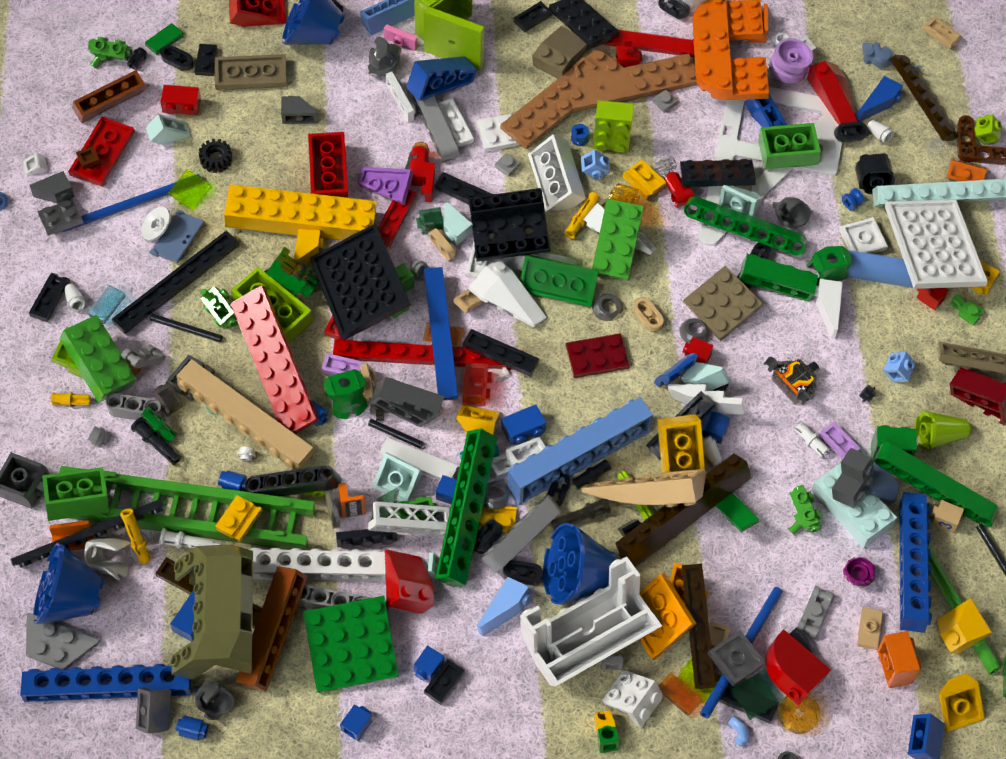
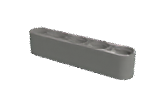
M412 94L413 101L417 103V110L423 116V123L426 129H429L428 134L432 142L435 143L434 147L442 158L441 162L459 157L457 144L435 97L418 101Z
M550 495L545 496L485 552L481 559L493 573H497L539 534L562 509Z
M305 584L302 593L306 594V596L300 598L297 607L313 610L333 606L340 601L348 603L372 597ZM320 597H323V598L326 599V600L323 601V602H317V601H316V600H317L318 598H320ZM386 605L387 613H388V619H389V617H390V611H389V607H387V605Z

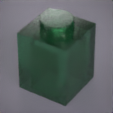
M441 207L419 210V218H416L417 229L421 228L422 235L428 234V232L435 228L444 232Z

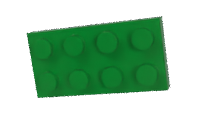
M525 255L520 282L529 294L591 307L599 270L538 256Z

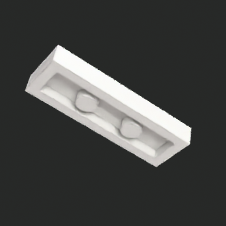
M393 72L386 73V84L408 123L414 121L416 109L414 104H410L408 101L409 97L406 90H402L401 82L398 77L394 76Z
M453 98L438 103L457 147L460 148L474 143V138Z

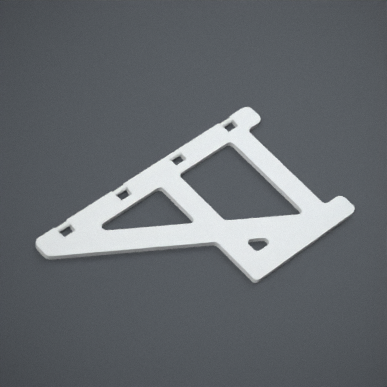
M768 87L769 94L776 105L823 114L814 123L819 146L822 147V154L820 155L818 165L767 169L756 179V185H752L751 192L762 196V199L794 168L828 175L837 174L842 142L835 138L834 130L839 125L819 96ZM726 100L714 161L723 159L733 160V158L738 157L763 162L758 144L742 142L737 139L745 100ZM725 127L731 129L730 135H724ZM723 186L708 187L706 200L719 204ZM707 211L708 215L715 216L712 211ZM724 218L725 221L732 222L731 218ZM701 222L698 241L701 244L713 246L728 231Z

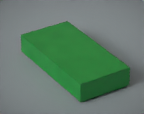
M171 23L145 41V45L154 54L158 55L164 46L174 44L184 35L182 31Z

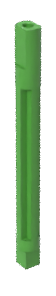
M931 549V556L928 564L931 565L930 574L952 610L963 602ZM985 638L973 645L988 674H993L1001 668Z

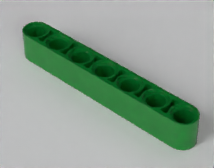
M695 196L689 198L684 207L685 215L691 219L798 256L805 251L807 238L801 233ZM689 205H695L697 210L691 209ZM707 211H712L715 216L708 215ZM729 217L732 222H727L724 218ZM741 224H748L750 228H744ZM759 230H765L767 234H761ZM782 236L785 240L780 241L776 237ZM799 242L802 244V246L797 247L794 245V243Z
M883 442L880 445L874 460L876 465L939 502L943 500L963 508L962 515L978 524L982 523L985 527L992 526L998 511V506L899 447L888 442Z

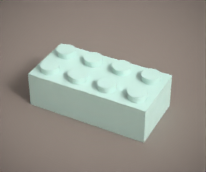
M840 463L817 479L813 484L811 492L864 549L893 528L897 517L878 497L871 495L868 489L865 491L862 502H858L855 508L834 500L832 487L842 474Z

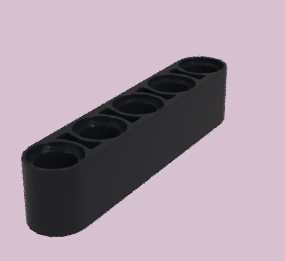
M325 465L250 476L245 482V489L251 493L281 497L333 490L338 487V484H341L342 478L332 467Z

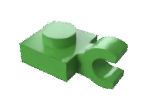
M958 294L953 297L952 302L949 304L960 311L957 316L971 325H974L985 311L970 300L965 303L964 299Z

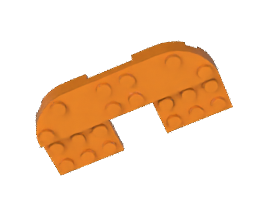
M707 0L695 10L693 14L695 77L698 87L703 92L711 93V97L721 100L769 98L766 57L730 59L729 41L764 39L761 0Z

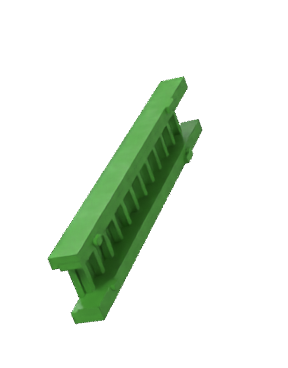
M61 466L59 473L86 469ZM104 471L106 487L115 489L109 513L69 518L101 523L119 516L124 510L117 509L122 490L135 491L130 508L132 510L138 508L141 493L154 494L152 502L159 500L161 495L173 497L169 516L152 515L151 512L143 514L145 518L137 521L139 529L161 532L163 528H167V531L178 533L183 531L185 535L240 543L238 540L232 539L215 529L220 504L230 505L236 495L255 506L261 507L262 510L270 511L267 529L255 528L256 520L241 543L286 550L293 548L307 550V536L294 533L298 515L314 516L315 502ZM180 498L193 500L188 519L176 517ZM199 501L213 502L208 521L195 520ZM279 512L290 513L286 533L280 530L275 531Z

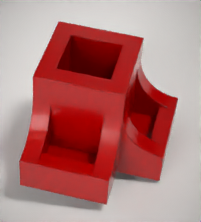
M917 289L919 291L917 299L933 310H936L946 299L949 289Z

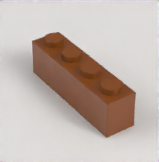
M137 70L74 100L72 109L80 122L83 123L144 92L145 83Z

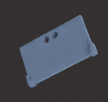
M177 210L167 230L149 253L178 263L205 221L187 215L184 211Z

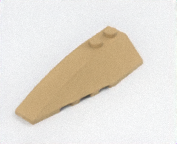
M706 470L665 472L654 478L650 474L637 478L635 481H633L632 477L618 480L617 483H615V480L594 482L585 485L581 489L584 493L622 503L639 505L666 504V507H674L678 503H684L685 506L696 504V501L703 497Z

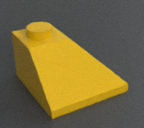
M463 404L456 419L466 433L467 431L481 428L495 436L500 412Z
M969 598L937 619L940 636L950 653L960 654L992 634L991 629L972 598Z
M967 673L948 679L939 693L946 732L984 720L979 683Z

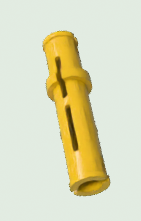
M590 192L577 214L571 218V223L564 232L566 237L574 239L580 228L584 227V218L600 199L597 193Z
M125 509L121 512L120 516L130 537L131 548L135 551L139 563L146 564L151 559L146 547L147 541L140 532L133 510Z

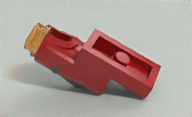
M417 142L412 147V151H410L405 169H411L413 172L411 185L421 186V195H424L425 202H432L435 163L429 161L430 149L428 145L424 142Z

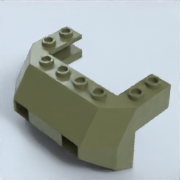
M234 545L196 546L174 564L176 581L189 574V584L194 585L195 603L193 605L194 623L192 626L194 640L172 655L170 661L172 675L194 680L214 665L251 674L253 551Z

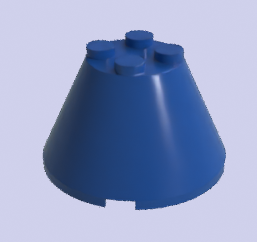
M299 0L298 4H293L282 35V39H285V42L282 41V44L331 45L340 33L338 26L342 24L345 14L339 10L332 0Z
M563 523L558 526L550 537L553 539L551 547L546 548L543 583L546 594L552 598L551 602L563 605L593 594L600 588L604 589L609 586V566L615 561L616 554L573 524Z
M57 543L47 561H50L48 571H43L38 586L33 615L37 616V620L34 619L33 621L36 624L92 615L94 609H98L101 597H98L99 590H102L105 579L100 577L65 546Z

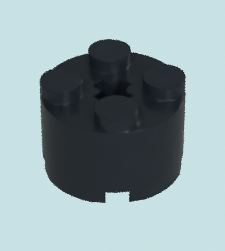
M886 153L864 154L860 156V160L855 166L860 189H863L867 194H873L872 189L877 186L894 185L895 176L891 160Z

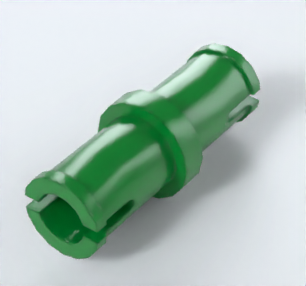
M147 407L140 416L152 426L154 431H158L167 442L175 438L177 433L165 423L166 420L163 417L160 418L150 407Z

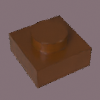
M93 146L76 152L83 170L100 164Z

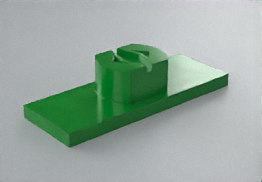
M733 493L716 505L726 519L740 532L759 523V519Z

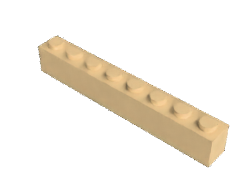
M191 359L177 374V383L181 390L191 393L196 401L206 404L214 414H220L226 423L235 425L241 434L250 436L256 445L265 447L274 458H280L284 461V464L289 469H301L313 456V447L194 360Z

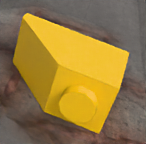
M298 228L294 260L307 264L311 261L310 257L319 253L320 248H324V238L321 237L320 230Z

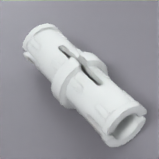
M804 422L798 424L797 428L794 429L806 441L805 444L813 448L821 458L830 451V448L819 439V435L817 433L814 434Z

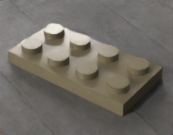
M286 54L215 57L216 90L287 87Z
M945 342L938 343V358L945 365L956 364L965 369L978 368L982 372L990 373L994 371L1006 376V354Z

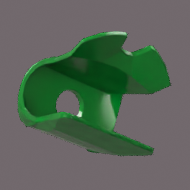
M827 246L815 252L812 260L806 267L814 264L815 269L820 275L816 284L818 286L820 279L832 281L847 279L852 258L849 251L843 246ZM828 259H837V262L830 263Z
M353 369L326 378L324 382L325 395L333 400V416L348 419L350 412H354L359 416L365 411L368 406L363 395L365 378L360 371Z

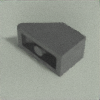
M281 96L282 124L318 123L317 110L300 96Z
M64 171L29 185L34 198L58 204L75 197L72 186Z

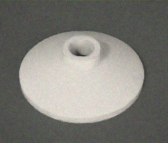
M158 207L147 215L142 225V236L146 240L153 241L164 234L171 219L169 210L165 207Z

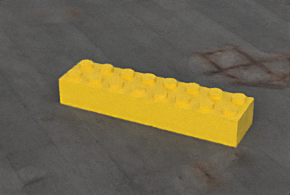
M229 184L224 221L225 227L290 235H297L298 228L320 230L321 237L325 239L344 240L375 223L377 201Z

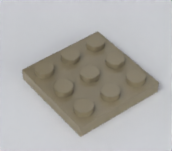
M726 266L683 300V303L706 324L708 329L720 341L763 307V303Z

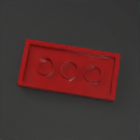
M101 117L81 149L93 146L100 164L83 170L78 158H76L68 171L69 175L102 187L135 133L134 127Z

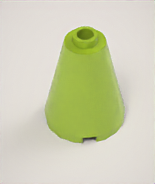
M921 411L919 412L921 415L915 419L914 429L917 431V437L919 436L921 443L917 444L921 449L928 450L962 440L971 433L970 423L963 418Z

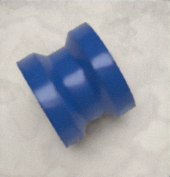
M583 124L573 126L571 130L572 143L577 146L587 144L589 140L588 127Z
M853 188L849 194L846 193L841 198L843 204L850 211L865 201L862 192L857 188Z

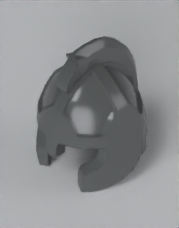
M377 37L375 39L376 48H371L369 52L370 64L368 65V70L371 76L383 77L386 76V73L392 72L400 61L402 50L398 45L389 44L384 38Z
M785 197L780 202H773L772 204L777 219L788 228L796 229L801 227L810 219V207L799 198Z
M208 681L202 685L194 686L195 704L200 711L204 712L205 718L217 720L222 715L229 713L233 708L234 697L232 693L220 683Z

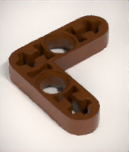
M967 115L961 116L957 123L958 158L967 162L1005 165L1006 148L975 145L974 119ZM963 122H967V130H964L965 124ZM967 136L970 138V141H963L961 137ZM965 147H968V148H967V153H968L969 155H965V152H964ZM985 152L989 157L984 158L979 153Z

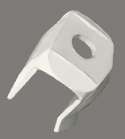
M94 538L86 542L84 563L91 569L101 574L111 575L120 581L117 575L125 578L128 573V566L122 562L106 560L103 548L118 551L131 545V542L118 538Z

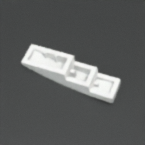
M668 384L671 398L684 404H688L702 391L716 405L711 411L745 415L743 398H726L724 391H708L706 384Z
M540 437L506 449L505 454L493 458L488 484H493L507 477L508 470L513 464H520L528 456L540 453L545 448Z

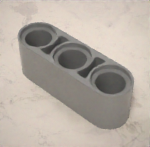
M112 393L107 396L105 401L108 412L113 417L137 420L147 407L157 410L155 413L160 418L163 417L161 404L156 399Z

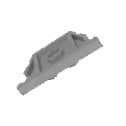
M27 613L26 656L54 668L66 670L72 666L73 662L81 659L87 651L100 643L99 639L54 622L36 624L33 621L34 619L37 620V616Z

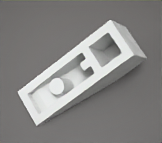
M820 279L814 294L816 305L831 338H835L839 324L842 282Z

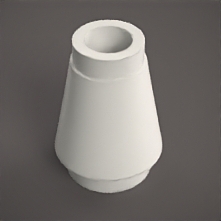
M871 120L867 125L870 132L881 143H888L894 136L891 127L875 120Z
M74 284L66 285L64 291L68 308L72 311L82 310L86 302L84 296Z
M711 436L703 438L704 456L712 466L719 464L723 460L715 439H712Z

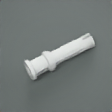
M163 528L159 545L176 546V549H182V547L193 549L196 546L222 545V542L185 535L183 531H179V533L167 531V528Z

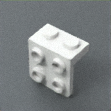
M623 671L603 698V703L627 713L633 723L642 728L664 695L654 680L629 671Z

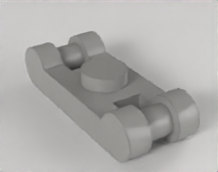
M151 344L146 348L136 350L126 348L121 354V357L129 360L135 368L160 365L166 358L163 353H158Z
M818 586L814 587L797 627L799 630L810 634V637L814 639L834 595L832 592L828 591L827 593L820 590L821 588ZM816 598L823 599L824 603L816 602ZM809 621L811 623H814V626L812 627L806 624V622Z

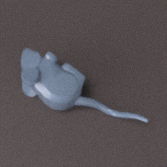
M875 42L874 45L872 43H863L862 51L865 64L872 62L881 69L893 65L890 60L893 56L891 49L885 46L881 48L878 42ZM916 65L913 68H923V66Z

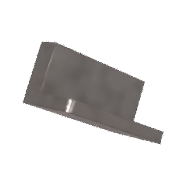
M147 687L138 688L137 730L147 734L168 731L171 700L170 689L152 690Z

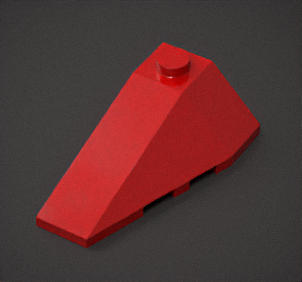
M825 60L810 66L807 80L837 124L858 122L847 78L838 65Z

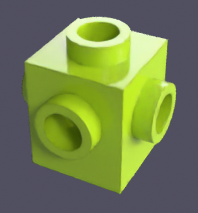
M993 114L977 118L974 129L976 137L983 145L1000 141L1001 121Z

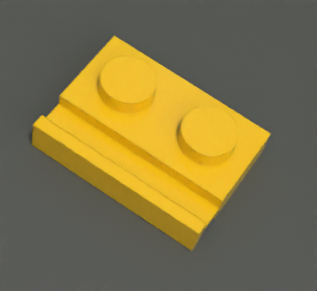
M643 159L622 174V177L646 200L666 186V181Z
M236 495L216 524L215 529L241 543L261 514L262 508Z
M483 506L478 531L488 520L494 519L502 524V535H504L515 525L517 507L506 506L498 510H491Z

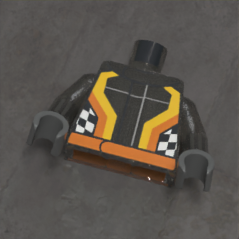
M768 357L763 363L769 366L767 369L769 372L774 370L771 380L795 405L800 400L802 401L801 404L804 405L807 401L814 398L817 389V376L815 373L820 370L816 362L813 361L806 365L800 359L795 361H777L774 357Z

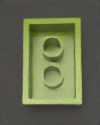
M597 100L593 149L598 151H615L617 153L629 151L634 104Z

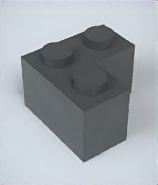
M853 448L849 449L841 461L842 474L832 487L834 500L852 508H855L858 502H862L866 489L873 485L875 479L873 477L874 466L871 456Z

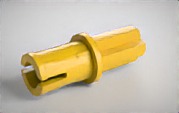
M53 392L51 403L52 405H69V407H72V405L88 406L91 404V396L73 394V392Z

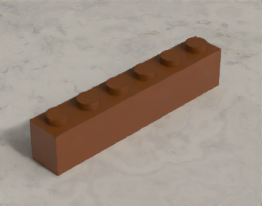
M277 566L252 634L251 674L239 671L236 682L245 688L267 692L307 580V576L297 569Z

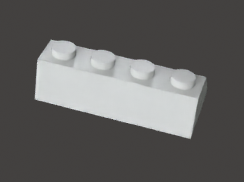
M553 134L528 153L537 186L542 188L546 213L574 208L586 199L568 140Z

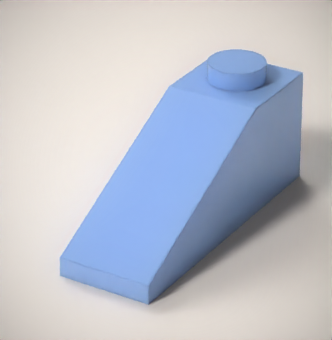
M507 577L477 624L479 634L484 636L519 614L524 606H528L531 600L529 586Z

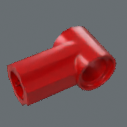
M669 172L664 177L666 186L671 193V200L675 202L676 208L686 205L688 199L694 197L690 187H682V180L678 172Z

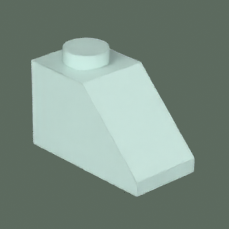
M160 114L146 126L150 141L162 145L191 136L186 122Z
M446 202L444 204V234L449 243L453 242L457 246L472 234L473 224Z
M695 362L681 377L684 384H706L708 391L728 384L730 381L723 367Z

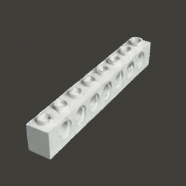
M261 548L248 549L253 551V579L273 580L277 566L299 570L307 576V580L386 582L385 552L381 550L366 552L359 549L342 551L340 549H333L331 551L312 549L308 551L299 548L282 550L280 548H272L271 550H262ZM264 561L270 562L268 565H261ZM285 561L290 562L287 566L281 565ZM303 562H310L308 566L301 565ZM324 562L331 563L329 566L321 565ZM345 562H348V563L351 564V565L348 566V567L342 566V564L345 563ZM363 563L371 564L369 567L362 566Z

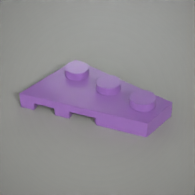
M362 167L358 184L365 189L405 205L413 172L411 169Z

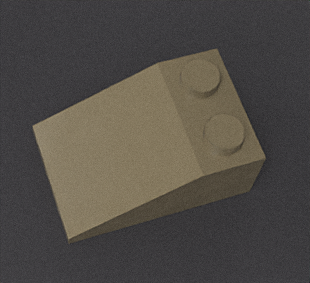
M560 26L532 55L533 66L558 79L573 67L588 48V45L574 32Z

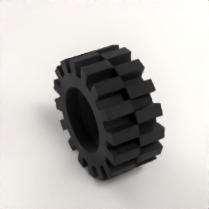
M212 139V142H209L207 140L206 145L203 143L201 145L202 148H199L200 164L204 169L207 168L208 172L212 169L213 173H216V170H219L220 173L222 168L226 170L228 169L227 165H231L232 152L230 145L226 141L221 142V139H218L215 142V139ZM214 152H219L222 154V157H220L219 159H210L209 155Z

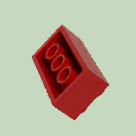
M344 132L308 134L311 194L348 198Z

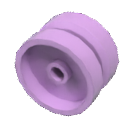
M795 38L781 40L777 44L769 63L771 74L777 80L786 84L801 82L812 63V50L806 43Z

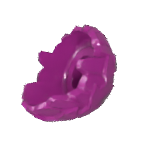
M853 557L847 561L843 569V575L851 584L866 587L874 580L875 568L866 558Z

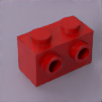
M163 85L160 101L163 113L198 115L201 101L199 87Z

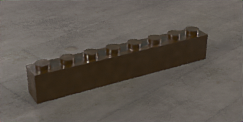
M733 453L705 475L703 497L696 501V504L685 506L684 503H678L674 507H666L665 505L615 543L620 558L623 559L627 556L634 567L647 559L749 481L751 474L747 461Z

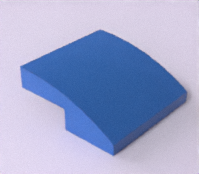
M695 353L687 354L658 376L654 384L658 387H661L663 384L667 386L692 367L698 356Z

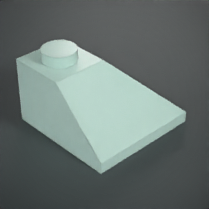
M723 185L719 205L755 217L761 206L762 196L746 189Z

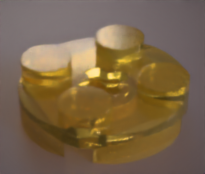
M785 696L778 707L780 723L786 731L795 734L810 732L815 728L820 718V707L816 700L809 696L799 706L789 697ZM797 708L800 709V712H804L801 717L794 715Z

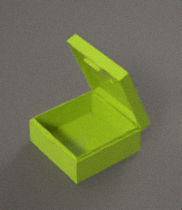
M414 0L415 34L424 41V51L441 58L465 56L477 71H481L484 65V26L467 21L472 16V0Z

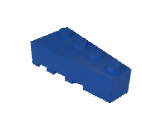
M465 56L415 61L406 88L418 101L471 84L474 81L477 69Z

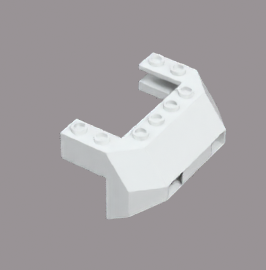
M627 556L623 559L615 560L609 566V586L596 590L588 598L578 600L570 608L562 609L554 617H548L541 621L539 606L533 609L529 608L520 615L521 635L536 666L550 686H557L662 626L639 595L640 574Z

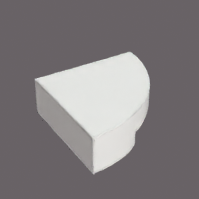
M502 367V369L493 368L491 373L492 382L496 383L509 377L511 374L506 367Z

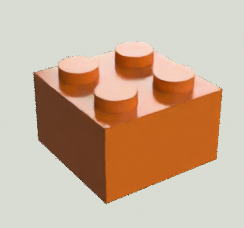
M908 631L884 635L877 649L888 688L912 684L921 669V661L914 652V639L910 638Z

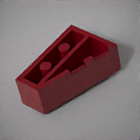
M960 367L949 383L951 395L971 407L973 405L985 410L983 414L987 416L991 414L1000 419V424L1005 425L1006 383Z

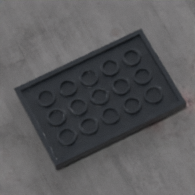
M376 223L310 257L343 340L411 306Z

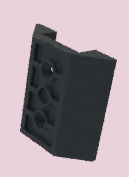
M542 188L468 198L473 224L476 262L551 252ZM528 228H531V229L534 230V231H533L532 233H530V234H527V233L524 232V231H525L526 229H528ZM492 233L497 235L494 239H490L487 237L489 234Z

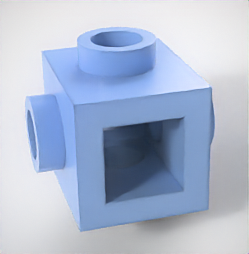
M593 150L581 157L582 172L591 178L598 180L610 173L609 158L600 152Z
M907 352L891 353L883 371L892 382L909 381L916 363Z

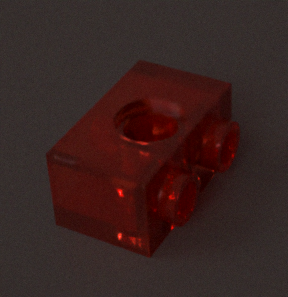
M465 363L462 405L486 406V400H490L491 389L487 388V383H491L492 372H488L489 364Z

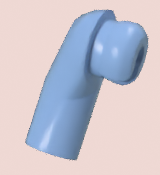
M734 715L728 724L737 731L736 744L744 746L750 739L749 729Z

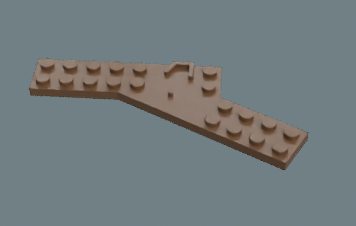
M596 48L588 56L577 61L569 71L501 123L500 129L524 149H528L571 113L597 108V100L624 102L660 94L664 90L670 92L697 85L695 65L690 54L623 68L601 49Z

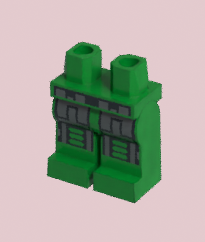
M284 247L266 274L288 290H291L293 295L297 296L300 292L308 298L319 280L311 275L314 271L311 267L307 269L305 264L295 261L288 255L290 250Z

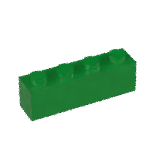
M747 254L745 256L739 275V280L743 283L810 302L815 294L818 275L810 271L800 270L791 265L780 264L774 260H767L754 254Z

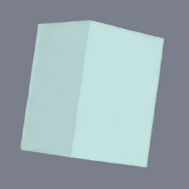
M386 452L372 487L400 502H408L421 482V469Z

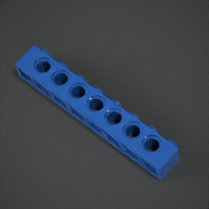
M903 492L899 503L900 630L925 633L927 625H931L932 613H929L932 597L928 596V593L931 591V580H928L931 573V565L928 564L931 556V549H928L930 533H927L930 527V518H927L930 503H927V495Z
M155 664L148 667L144 665H134L133 667L115 665L112 668L94 666L91 669L72 667L70 670L51 668L47 671L29 669L28 671H22L20 696L24 702L137 698L138 688L147 687L152 690L170 689L171 696L191 695L192 679L172 675V666ZM148 677L154 678L150 683L144 682ZM167 677H175L173 681L165 682ZM127 678H132V679H133V680H132L130 683H128V684H124V683H123L124 680L127 679ZM112 679L109 684H102L104 680ZM91 680L88 685H81L83 681ZM63 681H70L68 685L60 686ZM42 682H49L47 686L39 687Z

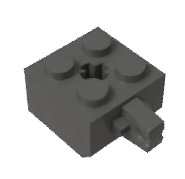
M10 452L0 470V497L32 509L37 499L44 496L42 475H50L47 467L39 462Z

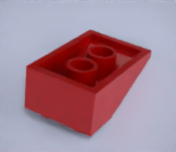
M229 0L230 24L243 27L286 24L285 0Z
M386 549L387 607L414 613H423L433 607L434 588L422 558Z

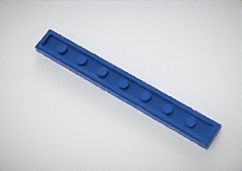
M443 267L424 268L437 391L439 395L444 396L443 401L458 399Z

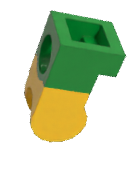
M611 710L595 712L594 722L599 752L617 751L619 739Z

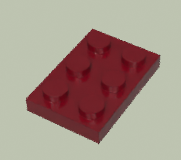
M621 333L567 342L565 344L573 378L624 370L630 367Z

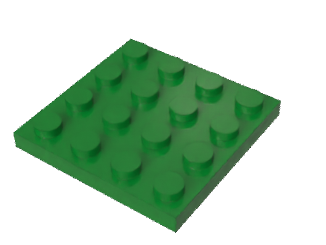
M384 595L303 611L317 693L399 677Z

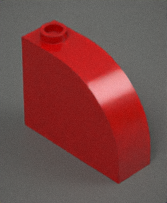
M784 629L777 635L765 654V665L771 680L798 706L822 683L831 671L829 667Z

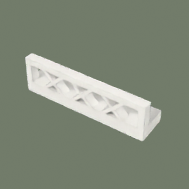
M375 501L373 503L374 519L368 523L369 531L443 536L447 527L449 507ZM379 508H385L390 515L387 518L380 517ZM399 509H403L409 516L406 519H401L396 512ZM422 511L427 518L424 521L420 520L415 513ZM436 512H442L444 522H438L433 515Z

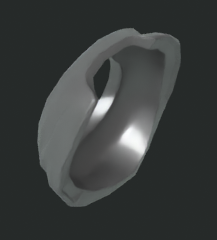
M604 294L595 300L592 309L595 317L598 319L611 321L622 312V304L616 296ZM606 299H610L616 304L617 310L613 313L605 311L601 303Z
M687 319L681 324L679 329L681 338L690 343L692 337L705 342L709 337L708 327L700 319ZM691 323H700L704 329L700 334H694L689 330V325Z
M488 484L483 506L491 510L506 507L509 495L507 489L499 484ZM497 488L504 492V496L494 498L489 496L487 492L490 489Z

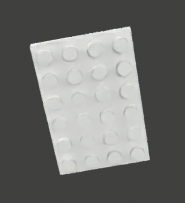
M956 200L886 202L885 209L914 289L986 286L987 278Z

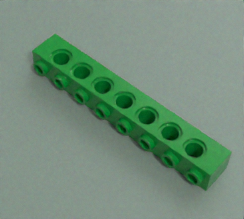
M481 428L467 431L435 576L436 580L451 587L466 586L496 449L497 437Z

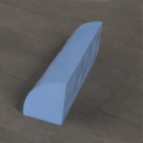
M384 0L360 11L362 22L372 36L384 30L386 24L393 26L415 16L414 0Z
M848 250L852 258L851 266L848 269L849 278L913 288L903 259Z

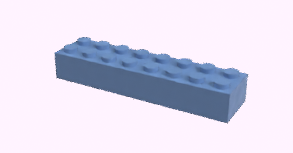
M641 397L628 401L625 406L613 409L607 416L595 419L589 426H583L574 434L561 438L558 443L546 446L540 453L528 456L520 464H513L508 470L507 488L518 504L521 505L548 490L551 483L555 480L558 483L564 481V477L558 479L560 473L571 477L650 433L653 420L652 412Z

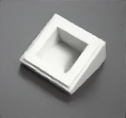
M35 153L23 161L26 176L48 171L46 159L39 153Z

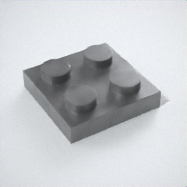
M73 199L65 200L59 204L37 211L48 236L83 224Z
M741 630L707 653L732 686L765 664V661Z

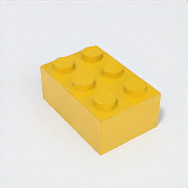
M693 414L657 419L662 473L705 469L701 420L698 416Z

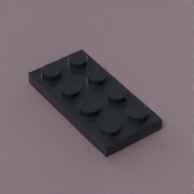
M559 0L549 5L552 14L592 49L619 37L620 31L584 0Z
M752 160L680 161L682 187L756 185Z

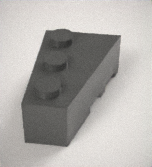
M384 377L377 382L370 403L418 427H422L438 417L444 396L394 380L393 378Z

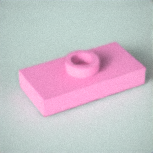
M387 24L384 27V39L400 47L403 46L416 51L418 47L417 36Z

